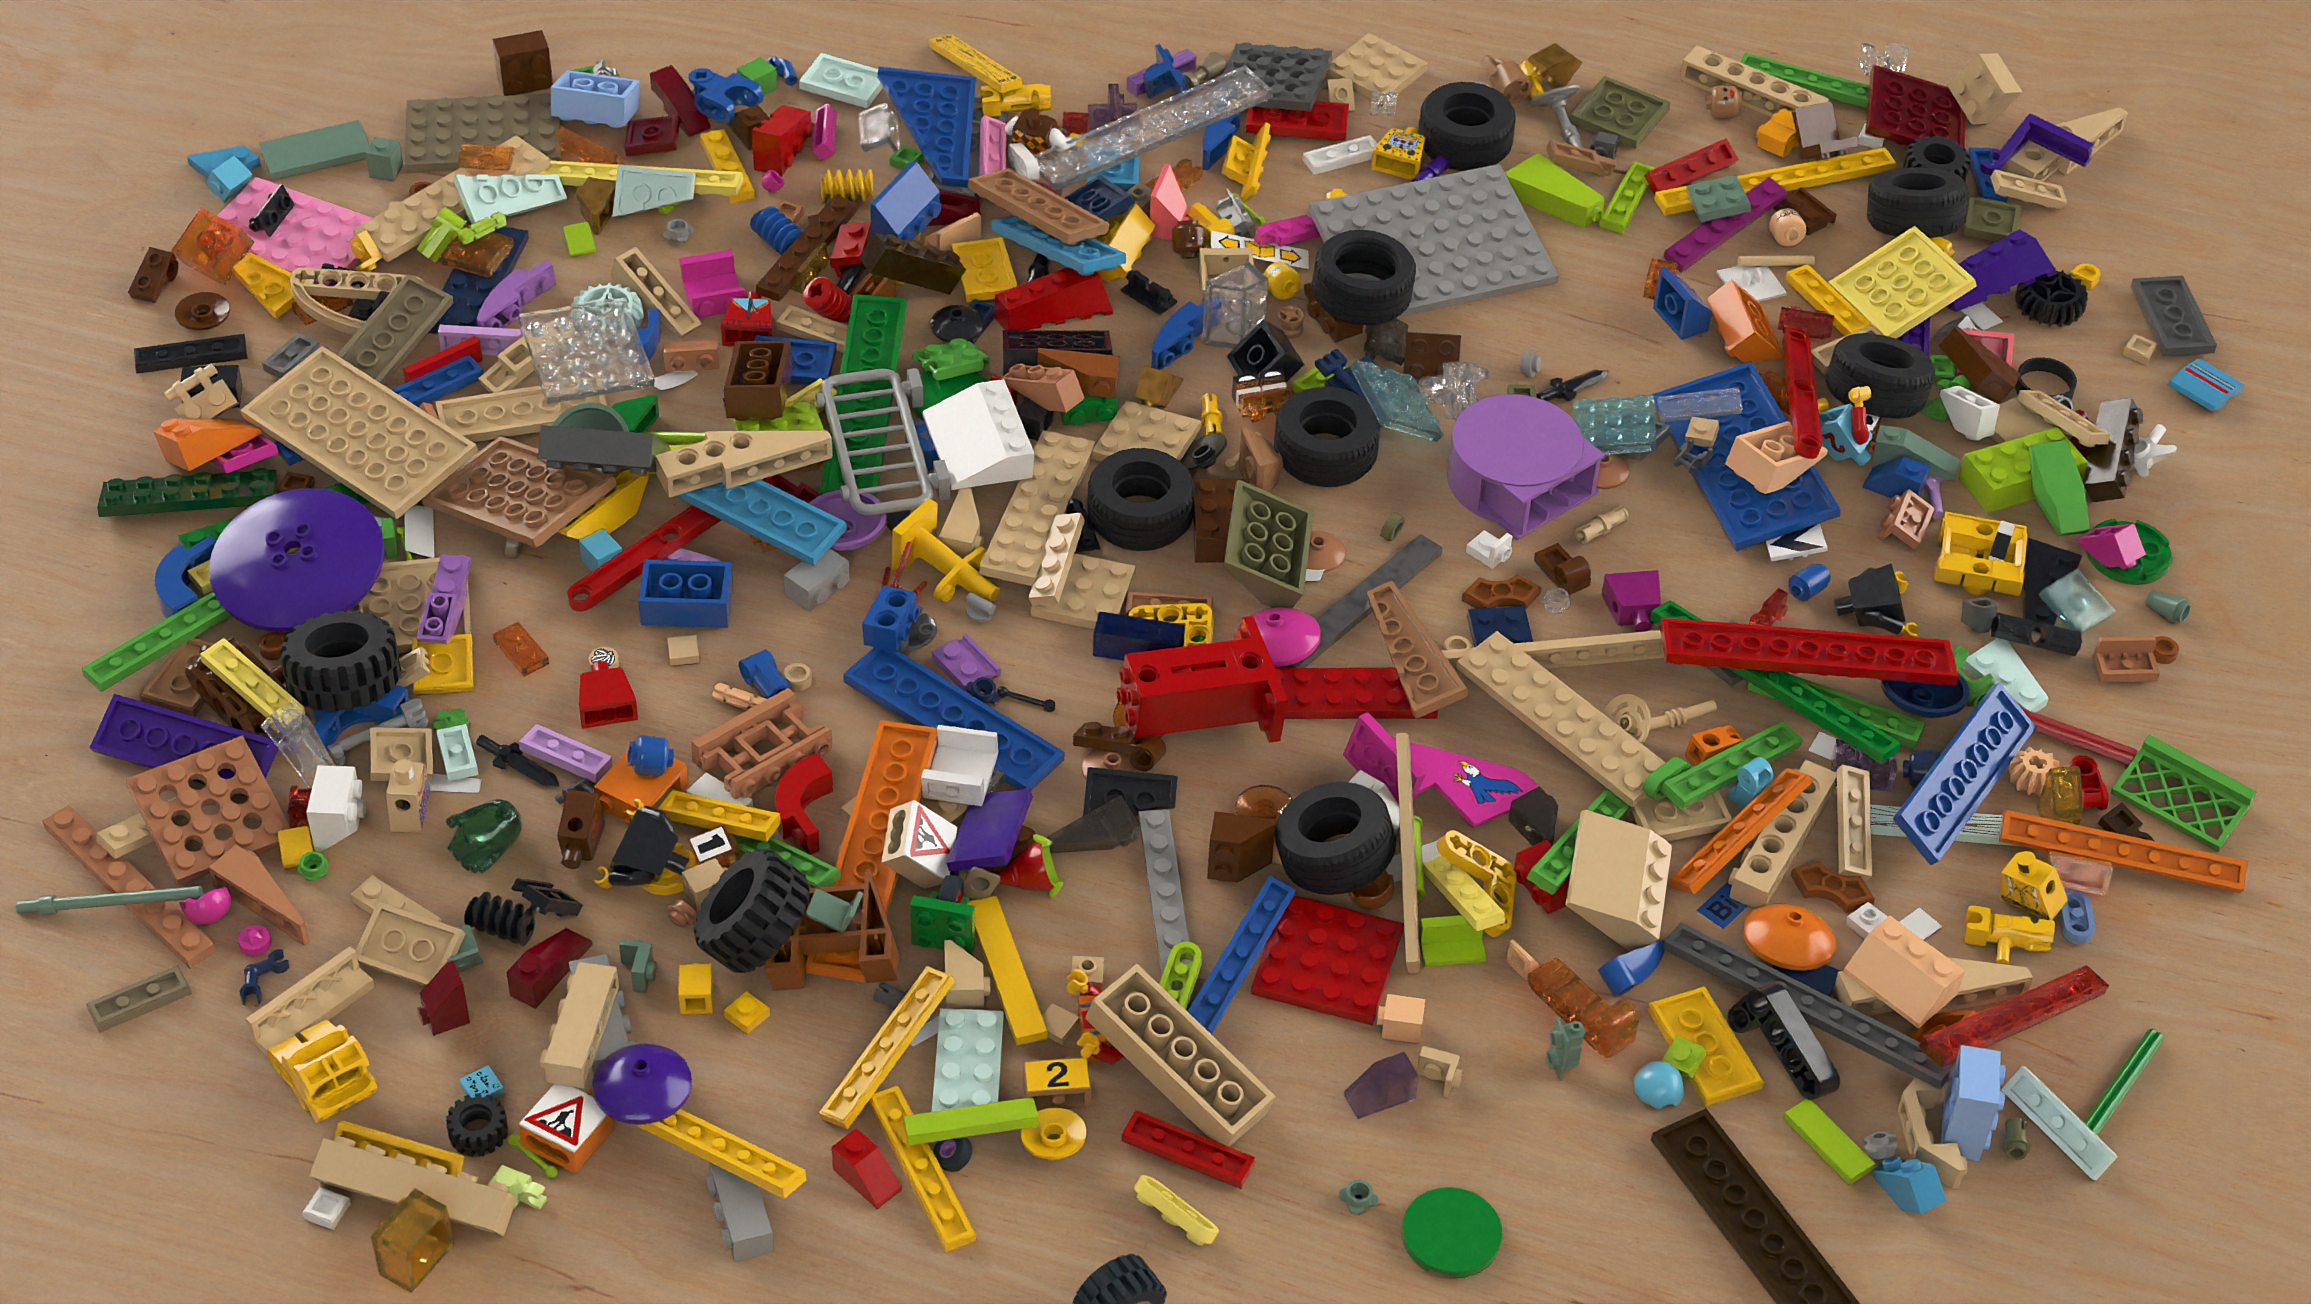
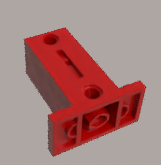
M1254 616L1242 617L1241 627L1236 632L1237 640L1125 654L1124 666L1119 669L1121 687L1117 688L1116 694L1118 704L1123 705L1125 709V723L1127 727H1131L1135 738L1258 722L1260 730L1265 731L1269 743L1281 741L1288 699Z

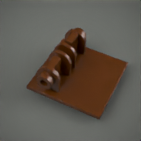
M1407 332L1403 384L1457 387L1461 335Z

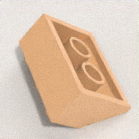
M1888 916L1870 931L1846 965L1844 973L1919 1028L1958 994L1965 970L1892 916Z

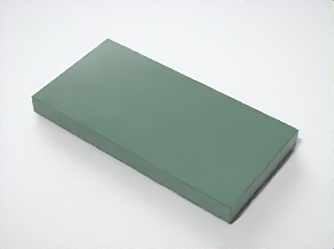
M359 120L258 143L272 180L366 159V151L370 146Z

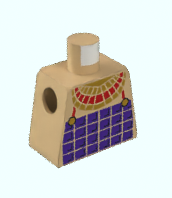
M401 759L392 765L386 793L391 832L422 833L431 786L425 764L421 762ZM406 801L410 803L408 809L403 808V805H407Z

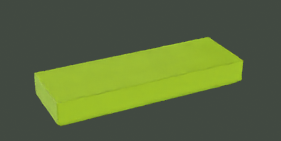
M1806 1098L1784 1113L1783 1119L1848 1185L1853 1184L1874 1169L1875 1163L1812 1100Z

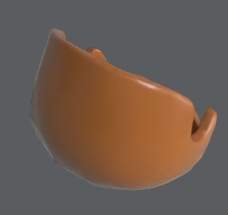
M1385 870L1370 884L1358 890L1348 892L1350 899L1358 907L1367 910L1384 907L1391 900L1394 893L1393 874L1389 875Z

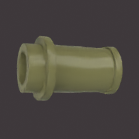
M2011 1117L2005 1122L2006 1141L2004 1142L2003 1149L2007 1156L2014 1160L2025 1158L2030 1150L2029 1142L2026 1140L2027 1124L2020 1117Z

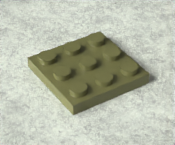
M1604 76L1571 112L1569 119L1571 123L1597 134L1601 131L1619 135V143L1636 149L1669 111L1671 102Z

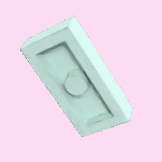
M467 725L436 730L448 781L478 775V768Z

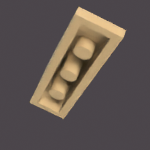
M637 247L615 258L610 276L617 284H621L622 288L630 287L631 292H637V296L641 299L643 308L647 312L651 309H659L660 322L678 337L682 338L702 326V322Z

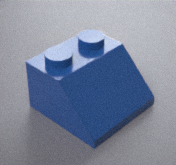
M1666 267L1660 268L1653 309L1681 340L1707 332L1712 317L1710 307L1700 299L1694 289L1690 288L1682 278Z

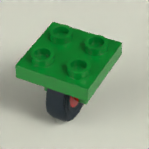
M946 875L941 884L940 891H932L930 898L913 895L910 904L911 944L924 948L931 947L944 950V940H951L970 955L973 954L975 947V906L969 905V897L963 896L964 884L962 878Z

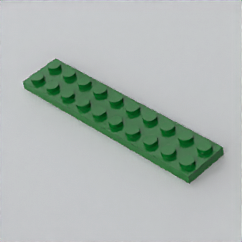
M853 295L840 374L874 369H889L897 373L907 310V298ZM875 380L839 385L836 396L891 389L892 384L888 380ZM893 394L835 402L837 414L889 408L892 406ZM890 413L839 421L843 433L888 427ZM887 432L844 438L847 451L883 447L886 444ZM833 438L832 458L825 460L820 495L840 490V486L845 485ZM884 452L849 457L852 470L882 466ZM881 472L855 475L857 488L879 486ZM878 492L869 493V494H871V495H873V496H875V497L877 498Z

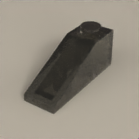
M1120 795L1045 838L1053 842L1049 846L1050 853L1110 850L1119 845L1126 847L1137 839L1140 824Z

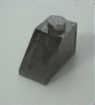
M1539 786L1511 801L1508 821L1532 846L1548 840L1553 846L1559 805L1551 795H1548Z

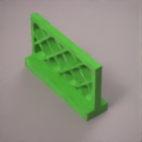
M2150 734L2144 740L2138 754L2111 790V794L2218 852L2243 816H2246L2252 808L2257 791ZM2143 760L2154 766L2156 772L2141 774L2138 765ZM2174 777L2180 780L2183 786L2168 788L2165 778ZM2159 779L2162 789L2147 791L2144 781ZM2138 782L2141 792L2130 793L2122 789V787L2126 783ZM2200 791L2208 795L2210 801L2195 803L2191 792ZM2185 793L2189 804L2174 806L2171 795ZM2165 796L2168 807L2157 808L2151 804L2150 798ZM2228 806L2236 810L2237 813L2235 816L2222 817L2219 807ZM2212 808L2216 818L2201 820L2198 810ZM2192 811L2195 821L2185 823L2178 819L2177 813ZM2218 825L2221 836L2216 840L2205 833L2204 827Z

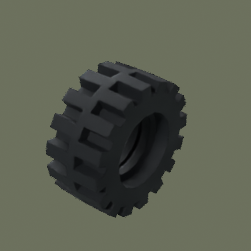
M475 1093V1097L471 1098L469 1094L464 1096V1101L458 1099L454 1102L455 1108H449V1115H446L447 1132L453 1148L457 1147L459 1153L463 1154L467 1151V1156L471 1157L474 1156V1153H478L480 1157L485 1156V1151H489L491 1154L495 1151V1146L501 1147L503 1145V1139H506L508 1135V1125L505 1109L501 1106L498 1099L493 1101L492 1096L486 1094L485 1098H482L481 1093ZM482 1119L490 1122L487 1127L481 1130L472 1131L464 1128L473 1120Z

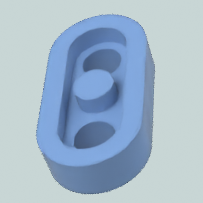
M2075 888L2066 889L2065 893L2068 901L2058 912L2062 934L2072 943H2088L2095 931L2091 900L2082 890Z

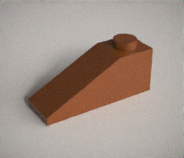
M1038 348L1037 365L1074 370L1082 393L1088 396L1116 397L1120 356Z

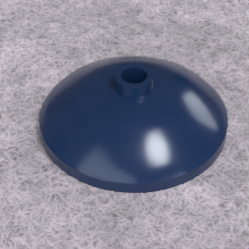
M1959 673L1956 685H1937L1922 682L1909 683L1896 680H1881L1880 682L1884 694L1895 706L1907 713L1925 718H1943L1958 713L1966 706L1970 693L1968 684Z

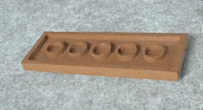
M1009 168L968 179V189L977 193L979 197L986 198L997 207L1004 208L1011 212L1013 216L1022 218L1029 225L1038 227L1046 234L1061 240L1064 244L1074 245L1078 241L1095 239L1099 235L1108 233V222Z

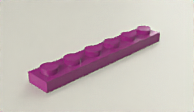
M1768 177L1746 193L1750 202L1751 212L1704 222L1666 249L1663 258L1681 273L1786 199L1788 192L1772 178Z

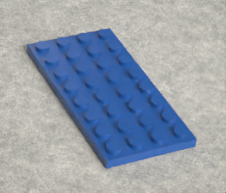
M1752 362L1650 395L1651 403L1662 423L1671 426L1672 434L1670 437L1678 451L1686 442L1685 436L1692 417L1719 421V431L1712 448L1714 449L1713 456L1702 469L1698 467L1697 471L1692 473L1735 551L1840 516V507L1814 465L1783 489L1764 494L1757 491L1754 485L1746 479L1737 476L1734 470L1725 464L1736 436L1787 421ZM1694 445L1689 453L1698 456L1703 454L1704 451L1708 452L1710 447ZM1689 457L1685 459L1690 463H1692L1693 459Z

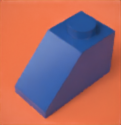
M1902 457L1873 467L1863 484V488L1889 498H1893L1897 494L1900 496L1910 489L1920 497L1925 488L1930 466Z

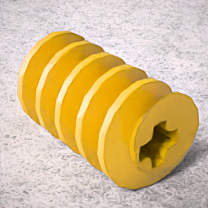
M827 169L825 176L822 177L821 175L822 202L826 201L828 195H830L831 199L834 195H840V197L845 199L850 195L853 202L857 201L859 195H861L863 202H867L869 195H871L874 200L872 170L868 169L866 176H863L861 169H858L856 176H853L851 169H848L845 177H843L841 170L837 169L835 177H833L830 169Z

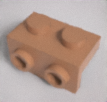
M2155 636L2100 637L2093 654L2100 682L2158 681L2160 672L2153 653L2157 643Z

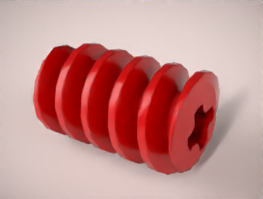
M825 276L814 279L806 286L803 299L807 306L811 307L822 317L839 323L849 321L853 301L850 295Z

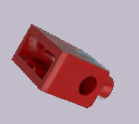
M754 291L748 292L746 298H732L721 322L722 346H735L736 341H755L756 335L773 337L770 300L762 299L761 295Z

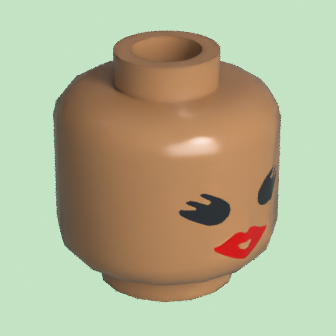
M1732 85L1714 86L1711 90V95H1706V110H1711V115L1714 118H1734L1739 111H1742V92H1738L1737 88Z

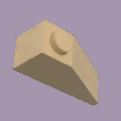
M971 487L959 489L939 535V540L962 559L978 547L983 546L984 537L980 536V522Z

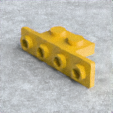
M1267 122L1254 137L1252 145L1235 135L1228 142L1221 173L1243 185L1240 196L1243 202L1250 195L1253 197L1260 187L1258 179L1264 170V167L1261 165L1267 155L1265 147L1271 139V135H1269L1270 124Z

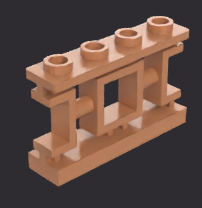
M787 688L691 741L692 762L698 768L703 766V769L706 771L719 764L728 773V775L724 776V789L727 792L731 791V796L735 800L742 795L750 797L760 789L777 782L798 761L817 752L820 756H824L832 749V730L828 726L825 727L822 723L808 729L800 721L803 718V705L800 702L796 703V694ZM783 722L786 728L780 731L776 726ZM796 736L801 741L793 745L789 739ZM768 738L776 748L760 756L751 746ZM734 749L738 754L731 758L727 753ZM746 763L752 767L747 771L741 767Z

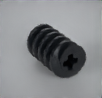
M485 891L480 898L473 897L466 907L464 922L465 925H469L471 928L475 927L480 932L486 931L489 935H497L503 940L509 939L510 942L514 944L520 943L524 947L533 934L536 913L531 907L524 913V905L518 903L513 909V901L510 899L505 900L502 904V897L499 895L494 896L491 900V893Z

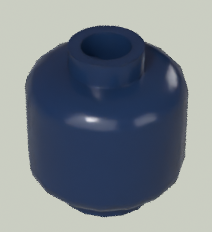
M1914 750L1909 760H1904L1903 777L1909 778L1910 785L1916 788L1941 753L1937 750Z

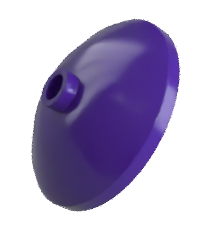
M635 1044L611 1053L599 1064L592 1080L593 1096L598 1107L609 1117L628 1124H650L670 1117L686 1103L692 1088L691 1071L686 1061L675 1051L656 1044Z

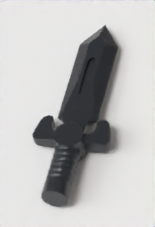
M1594 369L1564 381V383H1562V378L1551 379L1550 385L1553 388L1536 394V397L1545 401L1554 398H1564L1566 401H1571L1577 395L1575 391L1605 380L1609 371Z
M483 734L478 737L476 745L497 756L492 761L494 767L506 769V763L508 762L510 767L543 786H559L556 775L522 756L523 751L519 749V744L516 742L509 746L500 745Z

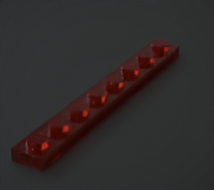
M2085 965L1922 1038L1918 1047L1942 1068L1956 1062L1961 1045L1987 1048L2104 995L2109 984L2089 966Z

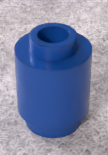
M1810 564L1789 579L1790 593L1800 601L1809 600L1828 586L1831 580L1830 572L1822 564Z

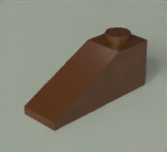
M1955 325L1939 344V347L1970 383L1994 403L2000 404L2015 387L2020 373Z

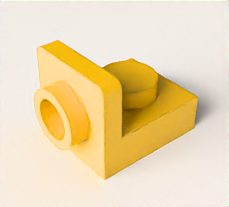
M366 230L349 240L353 254L362 261V264L353 270L370 272L378 267L375 262L383 258Z

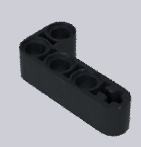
M1773 983L1752 990L1729 1009L1727 1019L1733 1031L1745 1033L1757 1028L1761 1029L1804 1098L1814 1100L1837 1091L1840 1086V1076L1789 993L1782 985Z

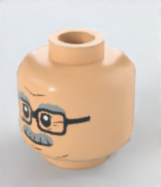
M1786 208L1779 210L1771 217L1769 231L1777 243L1790 247L1800 243L1805 237L1806 224L1796 211Z

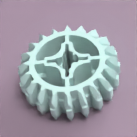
M610 282L605 286L598 284L595 288L588 286L587 291H580L579 296L574 297V302L570 308L573 328H575L577 334L583 335L584 340L591 338L593 343L597 341H602L604 344L607 341L616 343L617 339L626 341L627 335L634 336L635 330L640 328L644 317L643 304L637 296V292H631L630 287L622 288L621 284L612 286Z

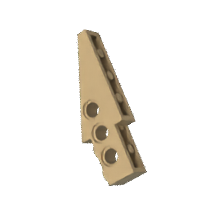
M2119 107L2056 124V126L2093 143L2092 154H2094L2122 132L2128 112ZM2028 140V143L2005 164L2008 173L2045 181L2056 171L2067 175L2079 164Z
M828 430L705 432V441L655 455L656 473L669 498L723 482L726 489H730L832 458V437Z
M1947 957L1965 970L1958 994L1937 1013L2026 997L2033 976L2028 967ZM1844 970L1838 972L1833 988L1837 1001L1867 1016L1895 1011L1844 973Z

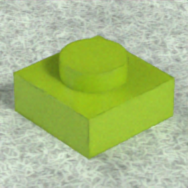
M1676 1036L1661 1062L1672 1064L1682 1076L1692 1079L1707 1052L1703 1046Z

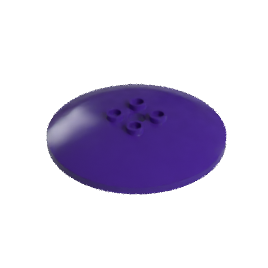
M318 488L285 491L264 498L249 506L226 526L217 539L211 553L209 562L210 583L218 602L236 620L265 631L291 632L298 624L303 625L307 619H315L325 613L347 612L358 604L373 587L380 574L384 560V540L375 517L363 504L350 496ZM292 548H300L295 554H287Z

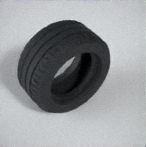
M1370 230L1345 231L1329 238L1319 248L1314 265L1312 292L1320 306L1331 316L1341 321L1356 325H1379L1397 318L1409 306L1416 276V263L1408 249L1395 238ZM1345 274H1367L1382 281H1362Z

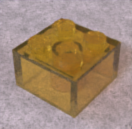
M415 1188L406 1198H402L397 1203L394 1212L384 1222L379 1223L375 1227L371 1236L379 1275L410 1293L419 1286L455 1245L447 1206Z

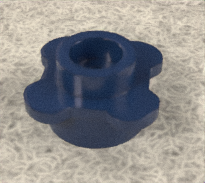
M977 678L974 682H968L965 687L970 695L985 704L989 702L995 704L999 700V695L996 693V685L989 678Z

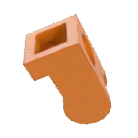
M1732 725L1719 726L1692 734L1685 757L1693 766H1696L1739 744L1744 739Z

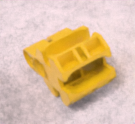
M325 1019L300 1032V1040L292 1036L267 1049V1054L273 1067L292 1088L302 1108L306 1112L310 1110L312 1118L317 1124L377 1092L376 1080L367 1070L370 1064L365 1052L354 1036H348L347 1030L342 1024L334 1027Z

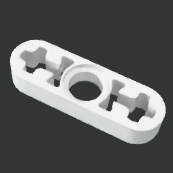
M1023 143L1009 144L1008 158L1011 167L1016 173L1033 182L1039 181L1040 172L1036 158Z

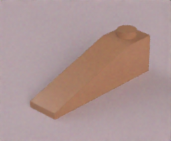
M235 844L209 867L214 888L226 887L231 898L303 945L309 942L305 921L253 851H246Z

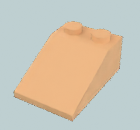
M1786 421L1736 436L1725 464L1734 470L1737 476L1746 479L1754 485L1757 491L1767 494L1783 489L1825 457L1828 450L1822 446L1818 457L1815 459H1808L1798 455L1794 450L1791 423Z

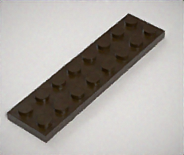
M1707 1108L1652 1133V1143L1776 1304H1860Z

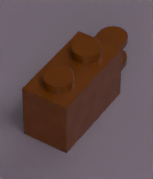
M1304 284V293L1309 299L1307 310L1310 317L1320 324L1324 333L1328 334L1335 343L1363 333V325L1344 322L1327 313L1315 299L1312 292V284Z

